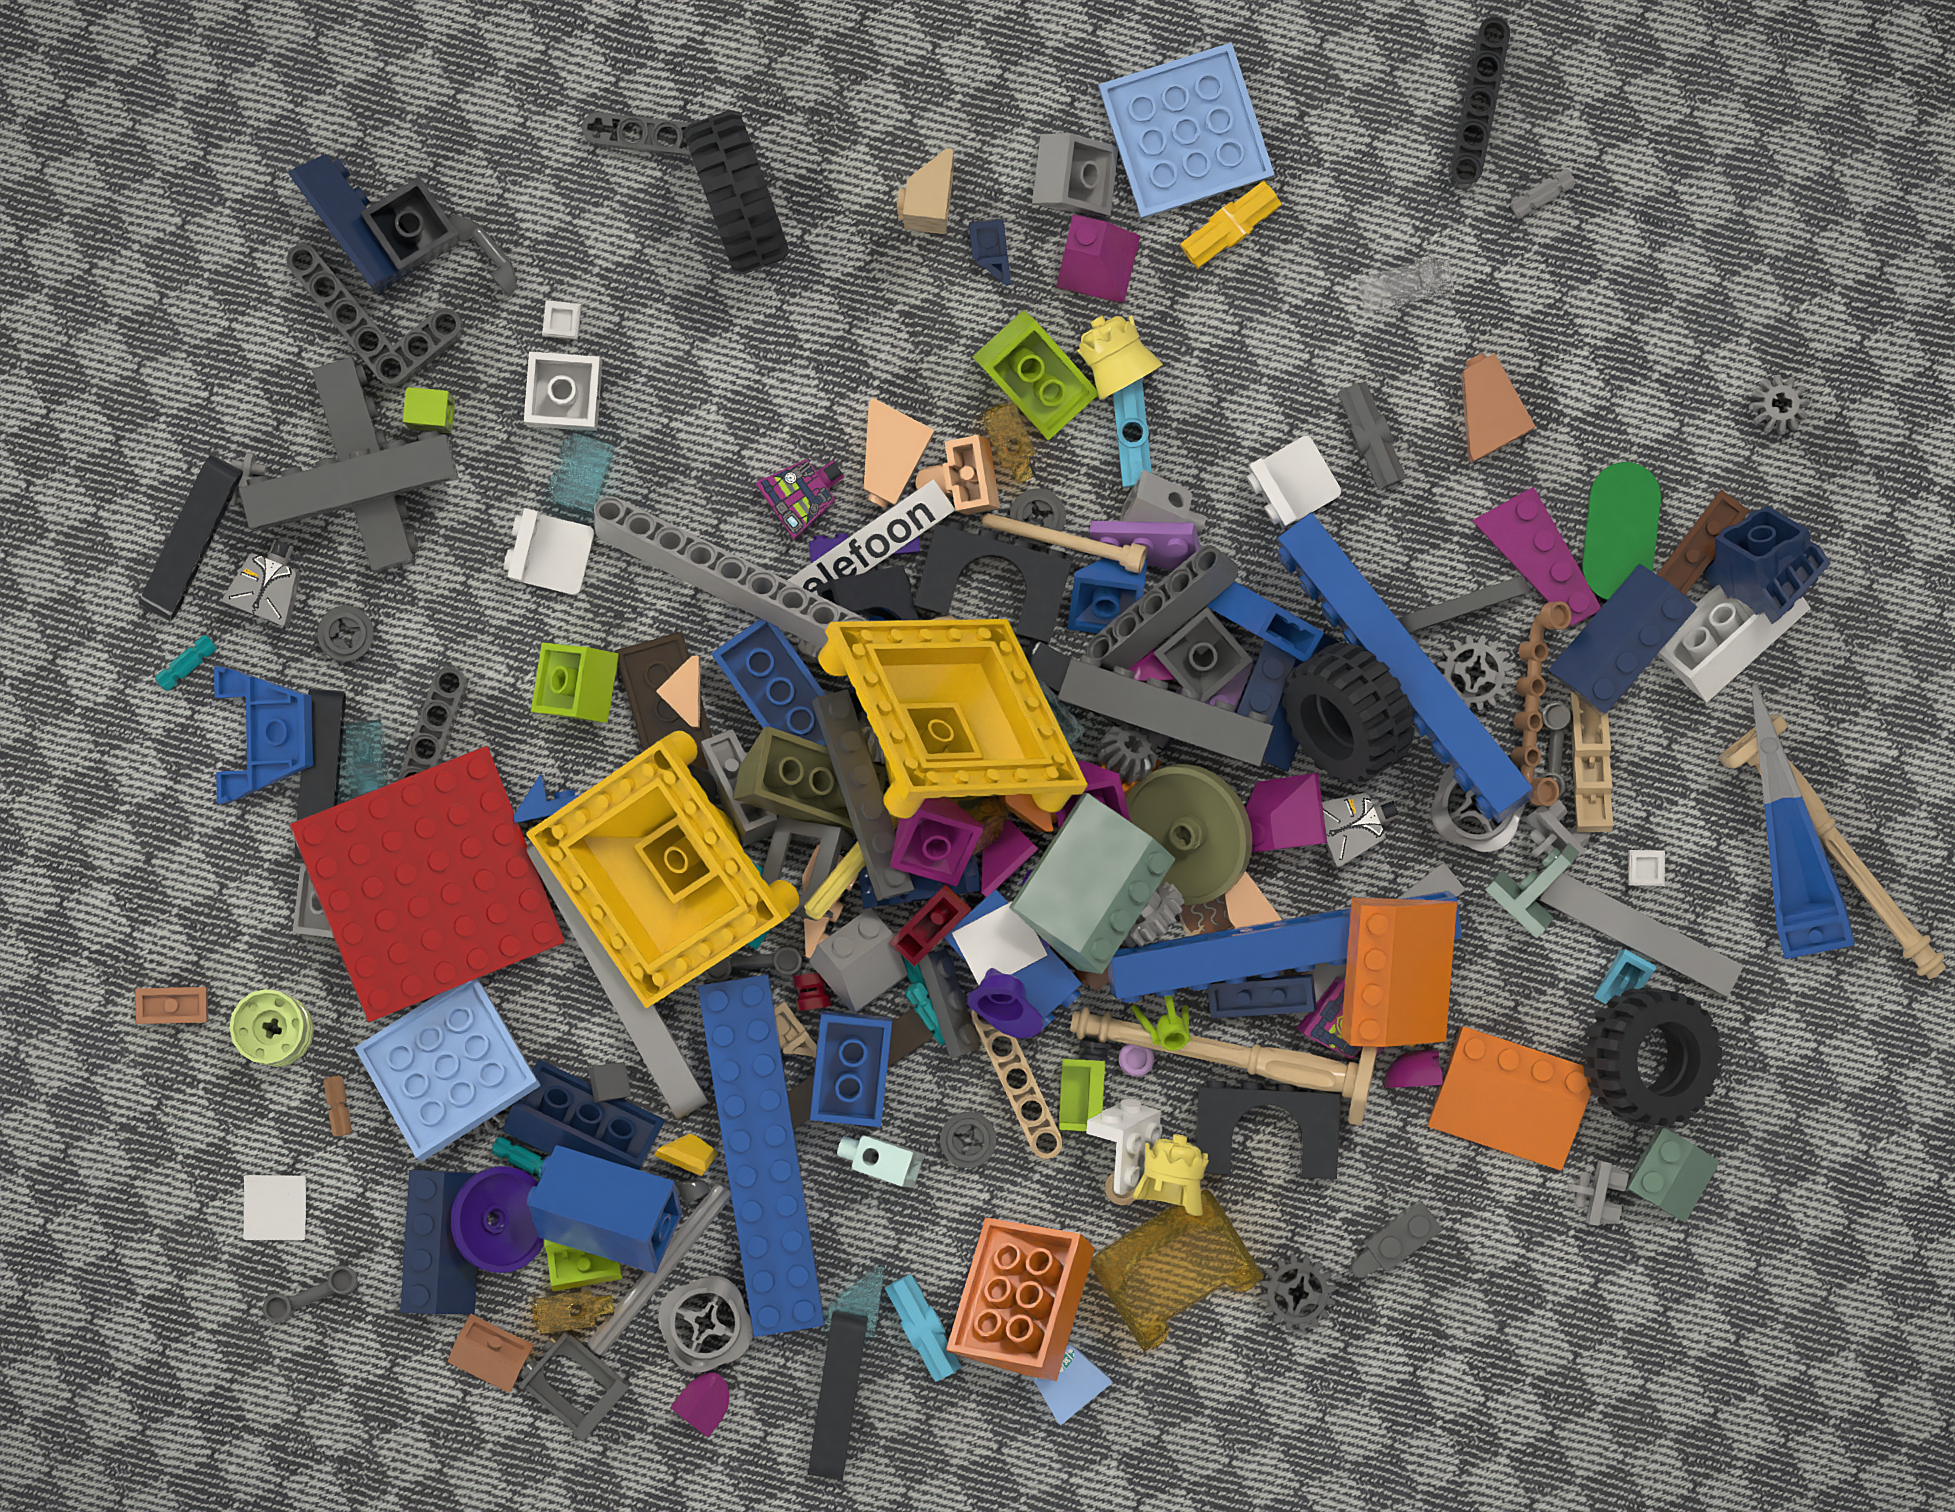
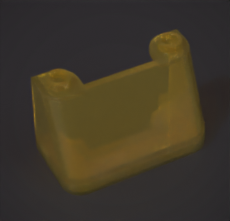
M1201 1190L1203 1215H1191L1184 1206L1174 1204L1100 1250L1091 1260V1267L1143 1352L1164 1343L1170 1330L1167 1323L1169 1319L1227 1284L1232 1291L1244 1292L1253 1288L1259 1280L1264 1278L1229 1218L1209 1190Z

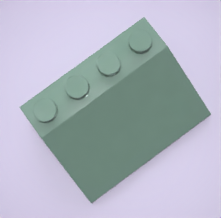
M1083 793L1009 908L1074 968L1079 971L1102 974L1175 861V858L1153 837L1090 794Z

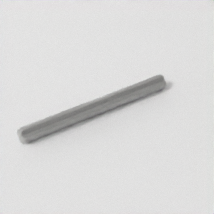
M720 1182L714 1185L672 1237L657 1273L645 1271L612 1311L614 1316H608L589 1339L588 1346L591 1350L601 1356L607 1352L732 1198L728 1187Z

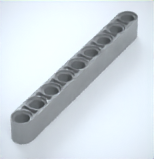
M613 496L603 497L594 506L595 534L602 541L820 648H823L828 640L825 630L830 622L867 621L841 606Z
M529 843L526 849L529 857L676 1118L679 1120L709 1103L656 1005L653 1004L647 1009L644 1007L533 843Z

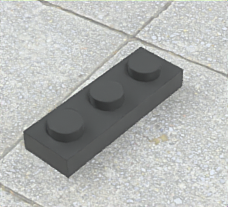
M943 949L926 955L919 962V966L950 1059L980 1049L977 1031L972 1025L966 1007V998L960 989L955 974V965L949 956L948 950Z

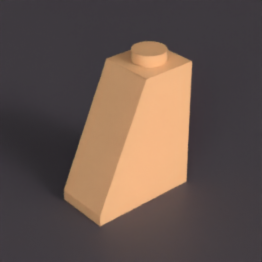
M874 398L870 400L868 409L864 491L870 494L867 499L868 501L886 509L888 504L893 507L898 504L935 431Z

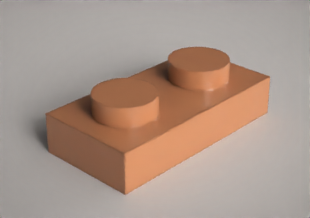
M208 987L135 989L136 1024L208 1022Z

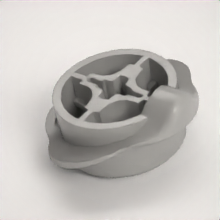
M1450 766L1441 777L1439 789L1431 807V819L1437 832L1452 843L1462 844L1480 852H1493L1508 845L1517 832L1518 823L1526 803L1506 817L1496 828L1492 818L1487 820L1482 814L1479 815L1476 810L1468 811L1473 806L1472 799L1476 797L1469 790L1466 793L1467 797L1464 805L1450 814V799L1458 786L1453 778L1455 775L1453 772L1454 768ZM1468 818H1476L1481 822L1486 833L1470 834L1458 828L1455 823Z
M706 1276L690 1284L679 1286L670 1291L660 1305L658 1321L661 1332L667 1342L668 1351L675 1363L686 1371L706 1372L719 1365L733 1362L746 1352L751 1343L753 1327L745 1309L743 1297L739 1289L724 1277ZM703 1295L712 1296L706 1308L700 1312L682 1308L689 1300ZM722 1300L729 1305L734 1313V1331L726 1328L717 1320ZM713 1308L711 1322L715 1327L713 1330L706 1329L698 1340L700 1326L696 1321L698 1318L704 1320ZM677 1317L694 1328L689 1348L678 1338L676 1331ZM716 1336L729 1341L724 1347L715 1352L698 1353L703 1343L709 1337Z

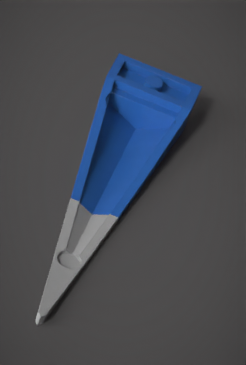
M1753 683L1752 697L1765 806L1776 927L1784 958L1789 959L1854 946L1855 939L1846 908L1847 905L1758 685Z

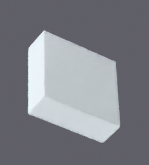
M546 300L542 336L578 340L582 305Z
M1628 850V885L1665 886V851Z

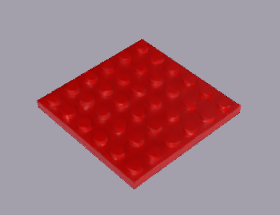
M488 746L481 747L289 824L367 1022L374 1021L565 943L536 867L526 851L528 847L519 824L514 821V811Z

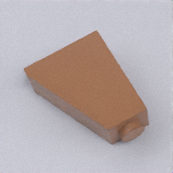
M1483 352L1465 362L1468 368L1461 373L1467 457L1471 464L1531 432L1536 427L1495 353L1486 358Z

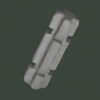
M1565 169L1554 176L1555 179L1549 178L1525 193L1526 196L1521 195L1512 200L1510 207L1513 213L1518 218H1522L1529 214L1532 208L1537 209L1559 196L1560 191L1566 192L1574 187L1576 182L1571 172Z

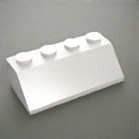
M1717 585L1695 604L1698 608L1660 650L1658 655L1687 687L1707 703L1811 608L1804 597L1794 603V607L1790 611H1787L1778 621L1771 624L1763 611L1756 615L1749 606L1736 598H1727L1721 586Z

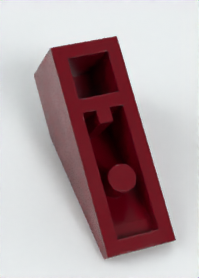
M945 884L905 923L889 943L915 967L971 908Z

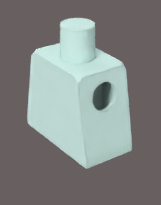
M862 1135L860 1141L843 1136L837 1151V1156L853 1161L851 1169L902 1187L911 1188L915 1186L925 1156L923 1153L866 1135ZM875 1151L879 1154L876 1164L872 1162V1154Z

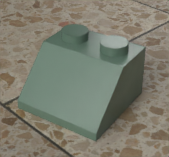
M1658 1126L1630 1174L1626 1189L1685 1223L1720 1161L1665 1127Z

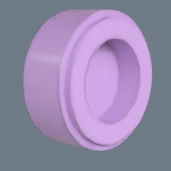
M1126 1044L1119 1053V1064L1128 1075L1142 1076L1151 1070L1154 1064V1054L1150 1048Z

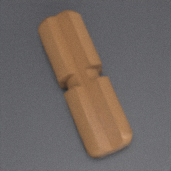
M339 1075L327 1077L323 1083L327 1105L331 1107V1110H328L332 1134L333 1136L348 1135L352 1132L349 1110L348 1107H345L344 1103L347 1102L343 1077Z

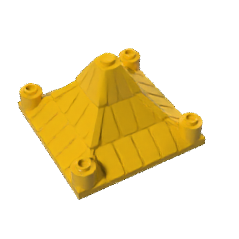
M1008 619L830 622L825 632L828 640L819 652V663L824 671L830 675L841 677L848 674L853 687L856 689V694L867 713V718L883 750L890 787L884 794L883 801L892 815L900 818H910L917 812L926 798H941V796L966 797L967 795L992 796V794L1017 795L1018 793L1032 794L1033 800L1039 808L1048 812H1058L1072 795L1082 794L1087 788L1088 784Z
M684 731L670 733L526 832V835L646 1009L785 920L799 905L798 892L791 883L785 880H776L768 885L761 878L759 871L740 845L733 821L725 812L709 802L699 783L692 777L687 766L696 759L697 745L694 739Z

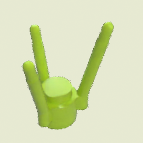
M1172 995L1164 996L1168 1014L1163 1015L1159 1019L1156 1027L1157 1030L1136 1005H1132L1131 1011L1150 1034L1154 1045L1161 1044L1164 1049L1175 1051L1183 1048L1191 1041L1189 1033V1007L1183 1006L1181 1018L1178 1017L1175 1012Z

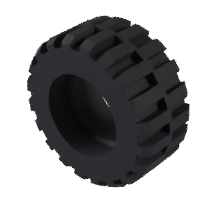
M1348 643L1329 645L1295 667L1285 681L1282 705L1283 708H1286L1284 716L1287 724H1290L1293 730L1291 732L1293 738L1300 743L1302 752L1306 757L1310 756L1314 761V765L1319 770H1325L1327 776L1337 780L1341 779V782L1362 784L1404 758V755L1409 752L1415 733V728L1412 726L1414 715L1413 711L1409 710L1410 701L1407 694H1403L1400 688L1401 683L1397 677L1394 678L1390 674V668L1384 662H1379L1376 659V655L1372 652L1363 651L1362 647Z
M1632 988L1625 990L1621 996L1615 995L1606 1003L1608 1008H1600L1594 1016L1597 1021L1594 1026H1589L1586 1034L1589 1037L1588 1045L1583 1046V1056L1587 1058V1064L1583 1065L1585 1077H1590L1591 1079L1588 1087L1592 1095L1599 1096L1597 1099L1598 1103L1605 1110L1611 1111L1613 1116L1632 1122L1653 1126H1671L1675 1122H1683L1692 1116L1691 1111L1698 1112L1706 1104L1704 1098L1711 1097L1716 1088L1713 1085L1714 1080L1719 1078L1721 1073L1718 1061L1719 1058H1722V1047L1717 1044L1720 1035L1717 1027L1711 1026L1713 1018L1709 1012L1701 1009L1702 1006L1694 998L1686 997L1685 994L1654 988ZM1658 1026L1666 1039L1667 1061L1657 1081L1651 1086L1646 1087L1638 1071V1052L1648 1032Z

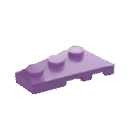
M1091 521L1089 530L1091 540L1122 548L1124 545L1131 546L1132 543L1147 546V565L1175 570L1201 548L1194 523Z

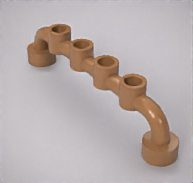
M1562 601L1548 602L1542 607L1541 612L1535 617L1531 625L1529 641L1523 642L1519 647V656L1522 661L1528 662L1527 676L1520 677L1516 683L1518 694L1521 697H1525V710L1515 715L1514 726L1516 730L1523 732L1522 746H1517L1513 749L1511 759L1515 766L1520 767L1521 774L1533 787L1530 800L1537 806H1551L1559 797L1557 782L1552 778L1534 779V770L1541 760V753L1536 747L1537 732L1541 730L1544 722L1539 712V698L1546 690V683L1541 677L1542 661L1548 656V647L1543 642L1545 628L1549 630H1562L1570 624L1571 610Z

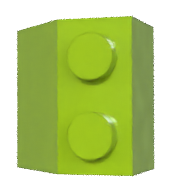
M542 643L531 712L608 723L619 654L589 647Z

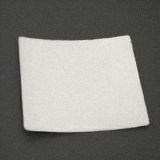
M245 1175L243 1239L305 1240V1176Z

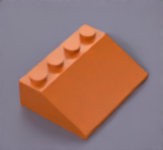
M1352 897L1341 1037L1350 1046L1389 1047L1446 1042L1457 911L1456 901Z
M1459 1026L1442 1078L1443 1085H1440L1427 1127L1562 1171L1591 1095L1588 1087L1591 1079L1590 1077H1585L1583 1065L1471 1028Z
M985 1217L946 1350L949 1353L1022 1375L1057 1381L1095 1247L1080 1233Z

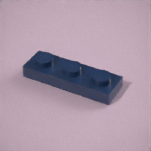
M1313 974L1246 978L1245 982L1237 984H1226L1224 980L1212 982V987L1207 989L1211 1018L1315 1012L1317 1009Z

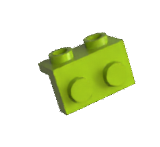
M543 1240L553 1291L623 1279L621 1263L549 1240Z

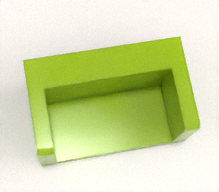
M408 387L405 392L402 422L410 430L452 433L455 398L449 391Z
M1062 1058L1059 1130L1087 1131V1120L1102 1113L1105 1061Z

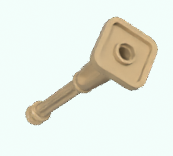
M1771 714V720L1779 736L1786 730L1788 724L1780 714ZM1756 726L1720 754L1718 758L1725 767L1738 768L1747 761L1750 766L1755 765L1761 775ZM1788 760L1822 846L1905 949L1903 957L1906 959L1912 958L1917 964V974L1919 976L1926 975L1929 980L1936 977L1946 968L1942 962L1944 954L1942 952L1935 953L1929 945L1931 941L1930 936H1922L1841 836L1834 826L1835 819L1829 816L1822 801L1808 781Z
M1088 1007L1083 1008L1081 1012L1074 1011L1070 1031L1076 1032L1077 1038L1080 1040L1087 1035L1097 1037L1099 1043L1102 1044L1106 1043L1107 1040L1244 1068L1251 1075L1256 1073L1269 1079L1299 1087L1343 1092L1342 1096L1352 1098L1348 1121L1350 1124L1362 1126L1378 1049L1375 1046H1363L1359 1064L1349 1062L1348 1065H1345L1338 1061L1304 1052L1261 1047L1258 1044L1250 1048L1190 1035L1191 1041L1183 1048L1168 1051L1161 1044H1153L1150 1034L1143 1025L1114 1019L1110 1012H1105L1103 1016L1091 1014Z

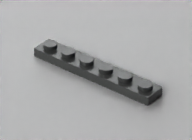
M847 689L818 696L812 700L877 901L908 894L914 890L909 872L890 866L896 833L888 809L884 805L883 794L849 691Z

